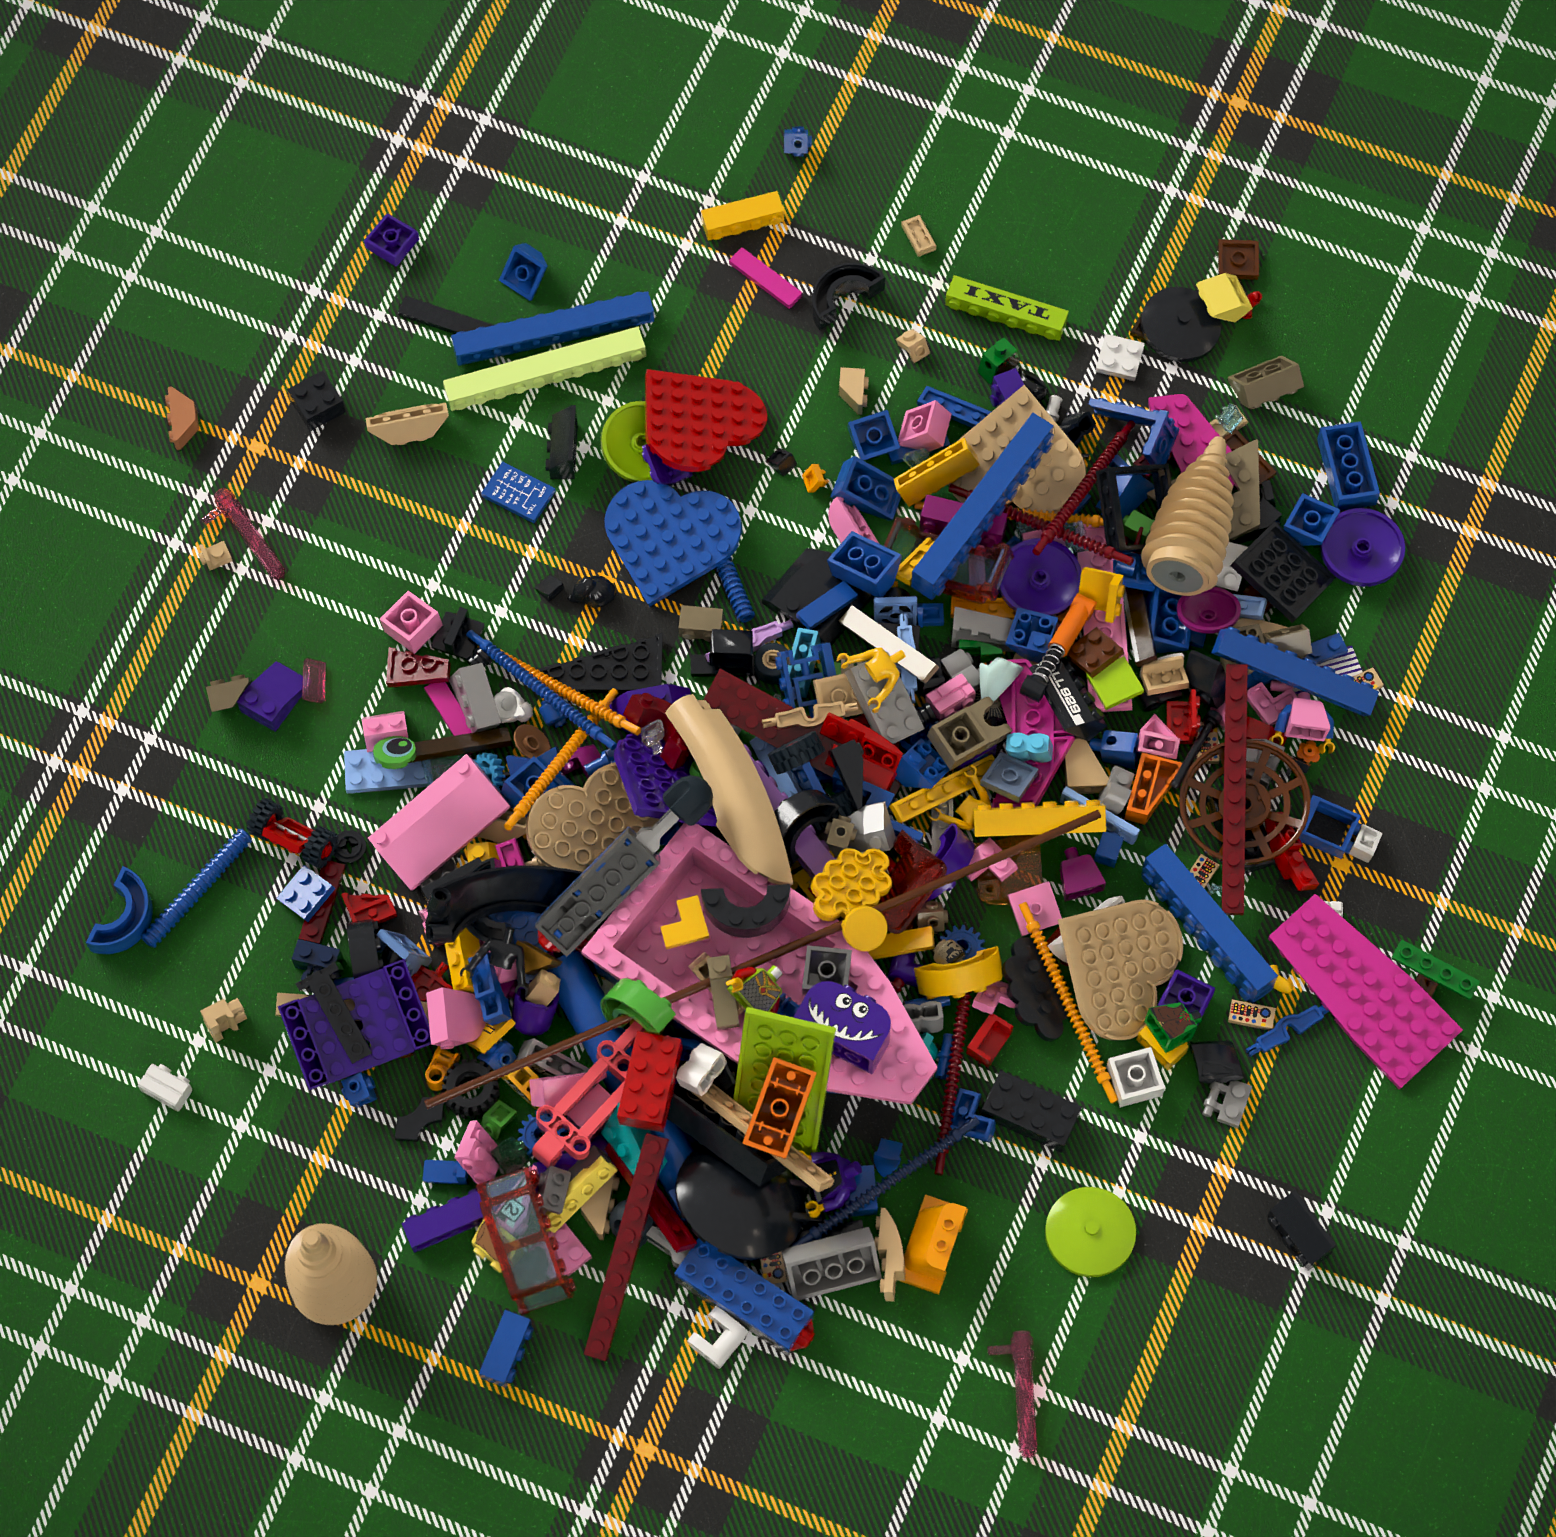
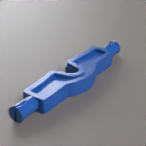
M1314 1005L1298 1015L1291 1014L1281 1018L1276 1023L1274 1029L1258 1037L1256 1044L1246 1048V1053L1251 1057L1259 1051L1266 1053L1277 1046L1287 1043L1290 1040L1286 1030L1287 1026L1292 1027L1297 1034H1302L1311 1026L1322 1021L1323 1015L1329 1012V1010H1326L1323 1005L1320 1007Z

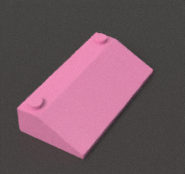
M466 754L370 835L368 839L408 888L413 891L511 808V806L479 765Z

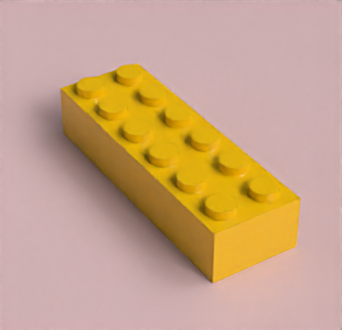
M1086 800V804H1078L1077 801H1064L1065 805H1057L1056 801L1043 802V806H1035L1034 802L1021 803V807H1013L1012 803H1000L998 808H991V804H978V808H973L975 837L1042 834L1096 810H1099L1101 818L1067 833L1106 832L1105 805L1100 804L1099 800Z

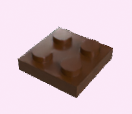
M1219 239L1218 275L1227 273L1237 276L1238 279L1258 280L1259 241Z
M1096 627L1074 643L1065 657L1093 678L1124 655V650Z

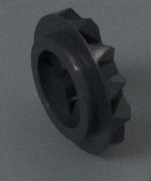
M353 830L343 831L338 834L339 842L336 844L338 846L337 849L334 850L335 858L343 863L350 862L352 864L356 860H361L363 854L366 853L364 837ZM347 840H349L352 846H355L352 848L351 854H349L347 849H344L347 847Z

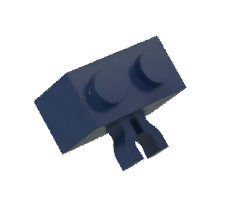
M300 939L297 941L292 956L295 968L306 970L301 977V981L311 976L312 972L320 971L333 962L342 963L343 960L340 949Z

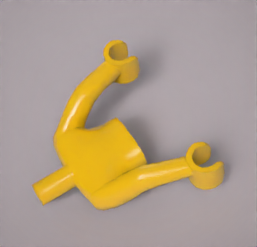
M879 647L853 656L841 653L837 656V661L845 659L847 662L841 665V668L845 669L849 664L871 659L865 663V668L873 680L877 683L882 679H888L878 696L868 701V706L873 703L877 704V707L872 710L873 713H877L880 710L881 703L891 693L900 676L895 663L906 656L902 650L889 656L883 648Z
M968 765L973 770V775H968L966 772H963V775L966 778H970L980 800L969 794L959 805L955 812L960 815L963 821L941 813L938 808H933L938 813V817L935 819L928 815L929 820H940L949 825L954 823L960 829L967 831L974 828L973 808H978V804H991L985 787L980 785L981 781L976 775L977 769L975 766Z

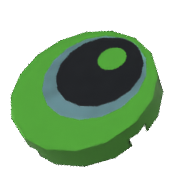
M403 736L386 737L380 740L373 749L375 762L382 764V767L386 769L406 767L408 762L415 760L417 754L414 742Z

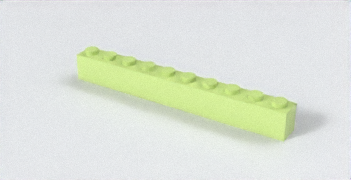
M634 327L443 380L451 411L462 410L467 406L480 405L493 399H502L507 395L520 394L525 390L541 388L554 382L560 383L568 378L581 377L590 372H599L611 366L617 367L629 361H639L646 357V348L639 327Z

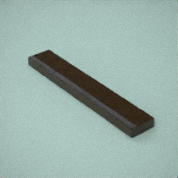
M1125 587L1123 603L1134 660L1137 667H1140L1158 659L1144 590Z

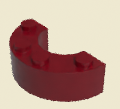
M648 693L633 694L623 715L632 724L658 734L666 743L660 757L672 770L680 768L685 764L690 751L665 714L672 704Z

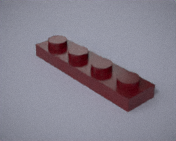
M327 861V865L321 868L319 876L336 889L309 922L304 920L298 939L316 944L322 943L346 868L345 864Z

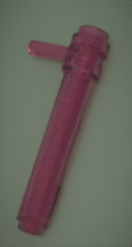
M227 488L219 489L214 494L217 507L201 518L202 522L207 525L223 513L232 522L270 577L275 580L281 579L285 575L284 566L245 514L239 500L235 499V495L231 490Z
M1015 1331L1012 1333L1013 1337L1010 1338L1011 1345L988 1346V1355L1011 1354L1015 1371L1019 1453H1021L1022 1458H1033L1037 1452L1032 1361L1035 1360L1034 1351L1032 1350L1034 1341L1030 1331Z

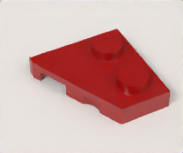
M341 894L352 922L373 919V921H378V924L397 917L389 895Z

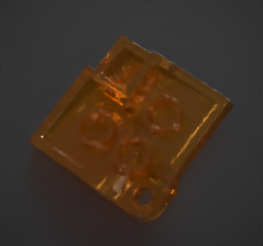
M1039 834L1017 835L994 842L1002 850H1005ZM974 843V848L976 849L982 843ZM1040 844L1010 857L1017 864L1018 869L1003 882L989 869L976 878L979 898L991 905H1010L1007 895L1042 884ZM990 887L993 892H987L986 888Z

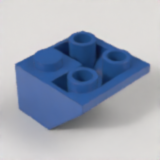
M1018 607L1006 646L1024 659L1040 663L1043 656L1046 655L1048 644L1056 632L1058 617Z
M920 738L902 756L896 770L897 775L895 779L904 787L931 789L949 771V768L941 756Z

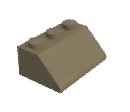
M1279 356L1227 377L1240 403L1249 409L1258 408L1267 401H1276L1280 396L1296 393L1298 389L1304 387L1299 364L1284 356Z

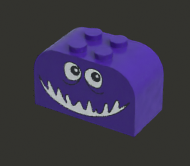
M831 981L815 984L807 992L793 1017L835 1027L836 1034L832 1054L870 1074H873L889 1045L891 1020L888 1012L881 1005L877 1004L875 999L867 995L863 997L857 994L856 990L848 985L842 986Z

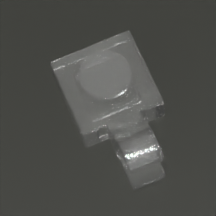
M657 719L641 728V738L646 747H652L654 755L662 752L663 748L660 740L664 737V724L660 719Z

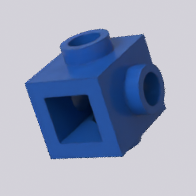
M800 126L792 127V130L784 129V153H792V156H804V153H808V148H812V136L808 135V130H804V127Z
M498 1040L485 1054L480 1053L477 1059L485 1062L486 1066H490L494 1071L513 1063L517 1056L512 1052L514 1048L506 1040L502 1042Z
M359 1072L341 1081L343 1085L341 1089L342 1094L351 1106L359 1108L377 1099L373 1089L375 1088V1083L371 1076Z

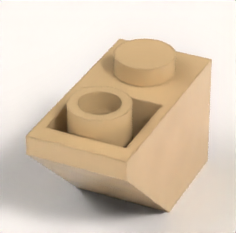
M841 368L839 396L857 414L862 415L863 407H867V395H864V389H868L869 377H865V369Z

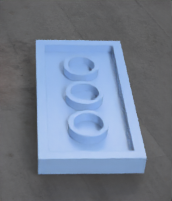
M367 749L344 751L347 794L428 787L432 784L431 760L408 763L406 767L399 769H386L382 767V764L375 762L373 752H367Z

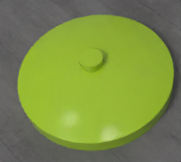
M645 401L630 402L617 408L605 422L601 433L602 454L609 467L620 477L631 482L652 480L649 464L646 463L642 456V446L647 444L645 437Z
M1082 1187L1071 1190L1055 1202L1047 1217L1045 1237L1051 1255L1064 1269L1079 1276L1100 1277L1116 1271L1127 1261L1135 1244L1136 1225L1130 1209L1117 1195L1097 1187Z

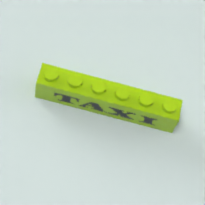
M955 275L946 293L945 305L954 310L959 309L973 316L985 317L992 322H1001L1012 328L1017 327L1031 334L1036 333L1045 336L1050 340L1060 341L1068 319V310Z

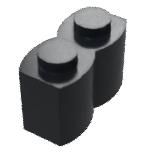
M1090 411L1066 416L1059 427L1076 446L1081 442L1084 435L1089 434L1094 429L1096 422Z

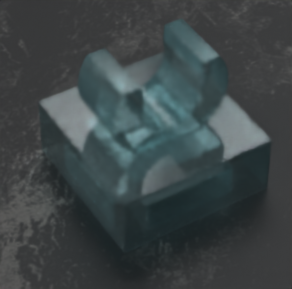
M1230 403L1227 407H1222V414L1220 416L1216 415L1215 418L1226 432L1232 433L1242 421L1243 416L1237 406Z
M925 448L922 450L918 449L917 451L907 452L902 459L910 468H913L925 461L930 453Z

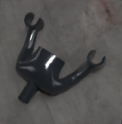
M506 927L503 939L489 938L476 952L470 963L461 969L460 976L462 977L464 970H468L470 972L469 979H471L475 974L477 965L487 952L490 951L489 963L499 968L510 970L516 959L518 985L515 988V993H518L519 987H523L526 990V996L530 991V986L525 982V953L522 946L512 943L515 929Z

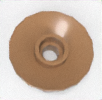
M523 724L515 730L514 741L516 747L526 758L531 759L533 756L537 758L550 750L548 739L537 727Z

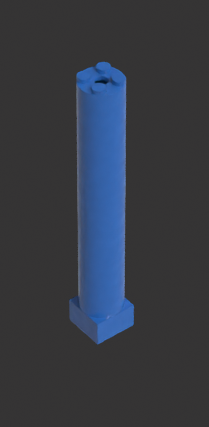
M574 949L567 957L564 954L557 959L562 961L561 965L547 970V972L553 973L561 979L558 992L559 1004L576 1034L578 1035L607 1022L600 1007V1001L605 996V993L582 953ZM616 1027L582 1042L593 1064L598 1061L596 1057L598 1045L605 1040L615 1042L626 1031L624 1027ZM632 1044L625 1052L630 1057L632 1054L634 1044ZM604 1049L601 1051V1054L605 1057H610L613 1052L609 1049ZM622 1063L618 1065V1069L623 1072L628 1071V1065ZM607 1071V1077L603 1079V1082L612 1095L622 1082L611 1072ZM666 1120L664 1133L650 1130L651 1134L669 1139L665 1153L667 1163L659 1174L658 1179L669 1197L670 1205L686 1225L689 1222L686 1218L683 1219L679 1211L675 1195V1183L682 1163L694 1149L681 1128Z

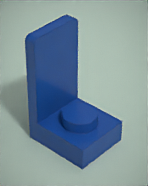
M424 1161V1183L468 1185L469 1174L461 1167L458 1161Z

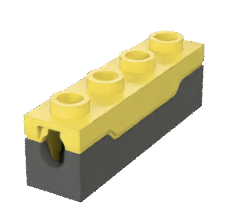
M595 1145L590 1148L589 1155L585 1159L578 1160L568 1170L571 1172L563 1212L556 1214L547 1211L541 1218L536 1217L541 1225L553 1233L618 1171L608 1154Z

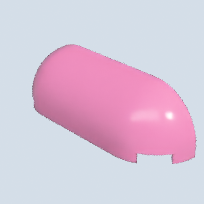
M836 497L830 505L828 517L829 523L839 541L842 543L850 532L853 531L879 544L859 510L855 506L851 508L843 502L844 498Z

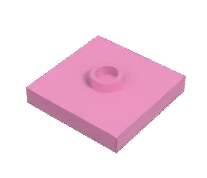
M1049 881L1007 895L1021 937L1030 934L1026 928V920L1019 908V904L1027 902L1035 921L1039 922L1041 926L1039 930L1059 924L1058 919L1062 918Z

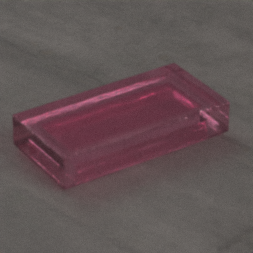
M309 658L304 660L302 699L317 703L325 701L326 662Z

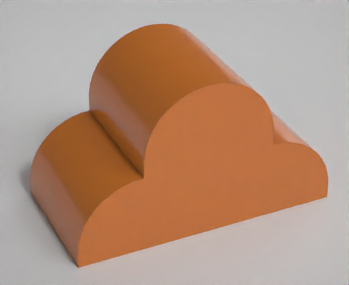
M773 1057L742 1144L786 1159L805 1111L817 1072Z

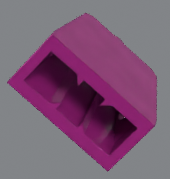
M1076 847L1066 849L1064 853L1067 860L1062 861L1059 868L1065 902L1104 891L1106 882L1091 855L1079 856Z

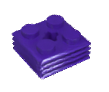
M387 213L364 239L365 248L392 265L398 266L420 238L417 230Z
M1175 970L1158 1006L1180 1002L1188 1012L1197 1010L1202 1017L1215 992V988L1180 970ZM1188 996L1189 1001L1184 1002L1182 998Z

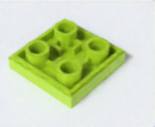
M1125 656L1118 658L1093 678L1086 673L1088 681L1105 710L1144 693L1141 683Z

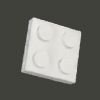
M1105 334L1095 372L1135 381L1145 343Z

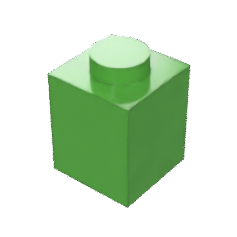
M1133 510L1130 516L1126 515L1123 519L1125 536L1135 542L1139 528L1143 527L1139 544H1144L1147 536L1150 534L1154 520Z

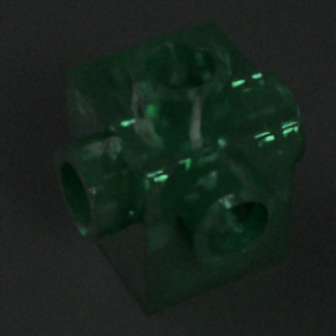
M513 1136L503 1140L499 1146L490 1152L500 1168L508 1176H511L517 1170H521L530 1161L526 1154L529 1151L522 1140L518 1142Z

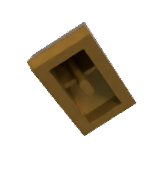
M520 940L516 942L517 945L522 946L524 949L525 974L536 975L541 969L547 971L560 966L562 961L529 942Z

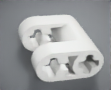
M715 1306L708 1316L725 1330L721 1336L711 1345L700 1335L693 1333L686 1342L712 1365L720 1369L749 1332L725 1311Z

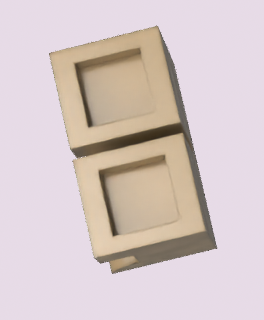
M238 998L229 1003L222 999L200 1011L215 1043L223 1039L221 1032L229 1028L237 1031L239 1030L237 1024L247 1019L244 1008Z

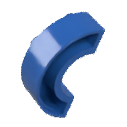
M124 866L120 870L114 887L117 893L126 899L125 910L120 918L112 923L94 925L86 941L91 952L114 954L124 951L135 945L141 939V934H145V930L150 926L153 914L150 895L139 876Z

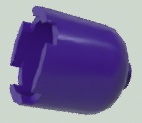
M519 987L518 993H515L511 1012V1018L516 1023L514 1027L520 1033L528 1036L542 1035L549 1030L553 1022L559 1002V993L546 1007L526 1000L525 988Z

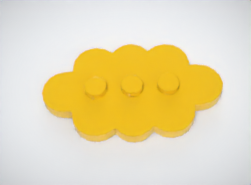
M847 848L839 853L837 860L828 861L823 868V873L815 875L811 882L812 893L817 897L813 904L815 915L829 922L838 919L840 916L845 919L846 915L854 908L878 905L880 897L888 894L892 886V880L886 873L889 866L888 856L883 851L875 848L868 849L863 854L856 849Z

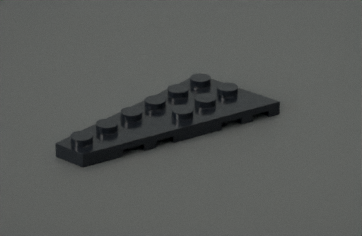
M663 633L656 634L655 637L648 639H638L637 642L631 644H621L597 651L583 658L581 656L576 657L572 661L562 664L556 663L545 666L538 670L580 693H609L613 688L618 693H625L627 691L658 686L662 684Z

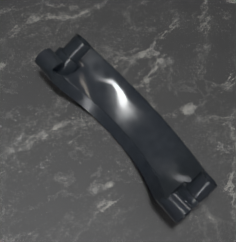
M506 866L464 875L435 887L426 906L428 912L425 921L427 942L429 944L454 943L458 935L472 922L499 912L525 911L542 914L582 872L547 866ZM611 913L592 932H597Z

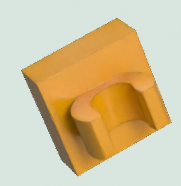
M811 464L802 474L808 493H815L819 487H825L829 482L827 479L824 480L823 475L826 472L820 469L819 464Z

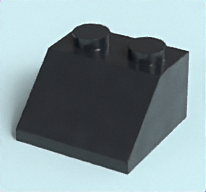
M1192 650L1185 669L1189 680V688H1186L1185 693L1189 697L1191 689H1196V696H1200V701L1204 705L1218 709L1225 702V670L1221 662Z

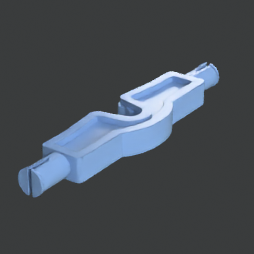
M900 614V626L897 627L898 638L916 650L912 626L908 625V614H904V621L903 614ZM896 663V667L901 673V680L914 704L916 702L914 691H917V678Z

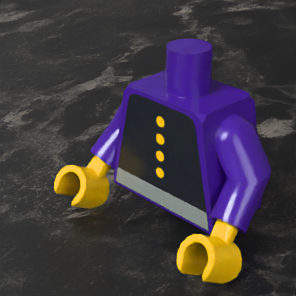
M798 1150L834 1179L831 1187L820 1192L814 1190L816 1202H807L806 1209H816L810 1211L809 1216L816 1218L820 1215V1211L828 1212L843 1207L850 1194L857 1188L854 1176L862 1173L861 1165L857 1161L851 1163L848 1159L842 1158L839 1154L811 1152L810 1155H806L804 1151Z

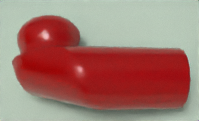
M1259 291L1247 295L1252 308L1262 300V294ZM1250 310L1242 318H1252V310Z

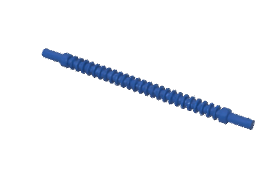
M473 630L467 632V637L480 646V649L487 653L488 656H491V659H495L496 663H499L500 666L511 672L513 676L519 679L520 682H523L524 685H527L528 688H532L533 692L544 698L546 702L548 701L553 708L561 711V714H565V717L573 721L574 724H577L582 731H586V734H590L591 738L599 740L610 750L616 748L617 743L605 735L602 728L596 726L595 723L588 720L582 713H579V710H575V707L567 703L566 700H563L562 697H558L557 693H554L553 690L542 684L529 671H525V668L517 664L516 661H513L512 658H509L507 654L505 655L500 648H497L488 639L484 640Z

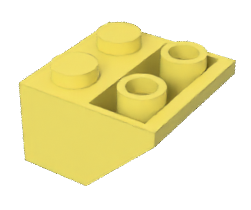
M1223 273L1196 284L1199 296L1205 301L1208 307L1207 312L1213 318L1237 322L1253 309L1235 275Z

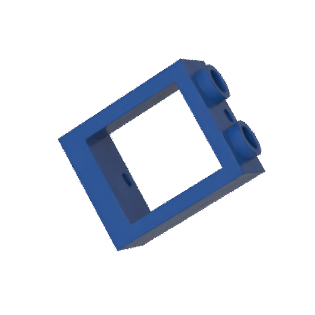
M1313 795L1310 802L1308 821L1299 839L1309 846L1342 860L1344 853L1349 854L1354 842L1350 841L1352 835L1357 836L1362 824L1358 823L1361 815ZM1316 811L1350 825L1341 847L1306 832Z

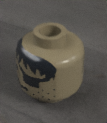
M943 939L933 950L935 953L933 958L937 964L964 961L963 959L966 955L965 950L953 939L947 941Z

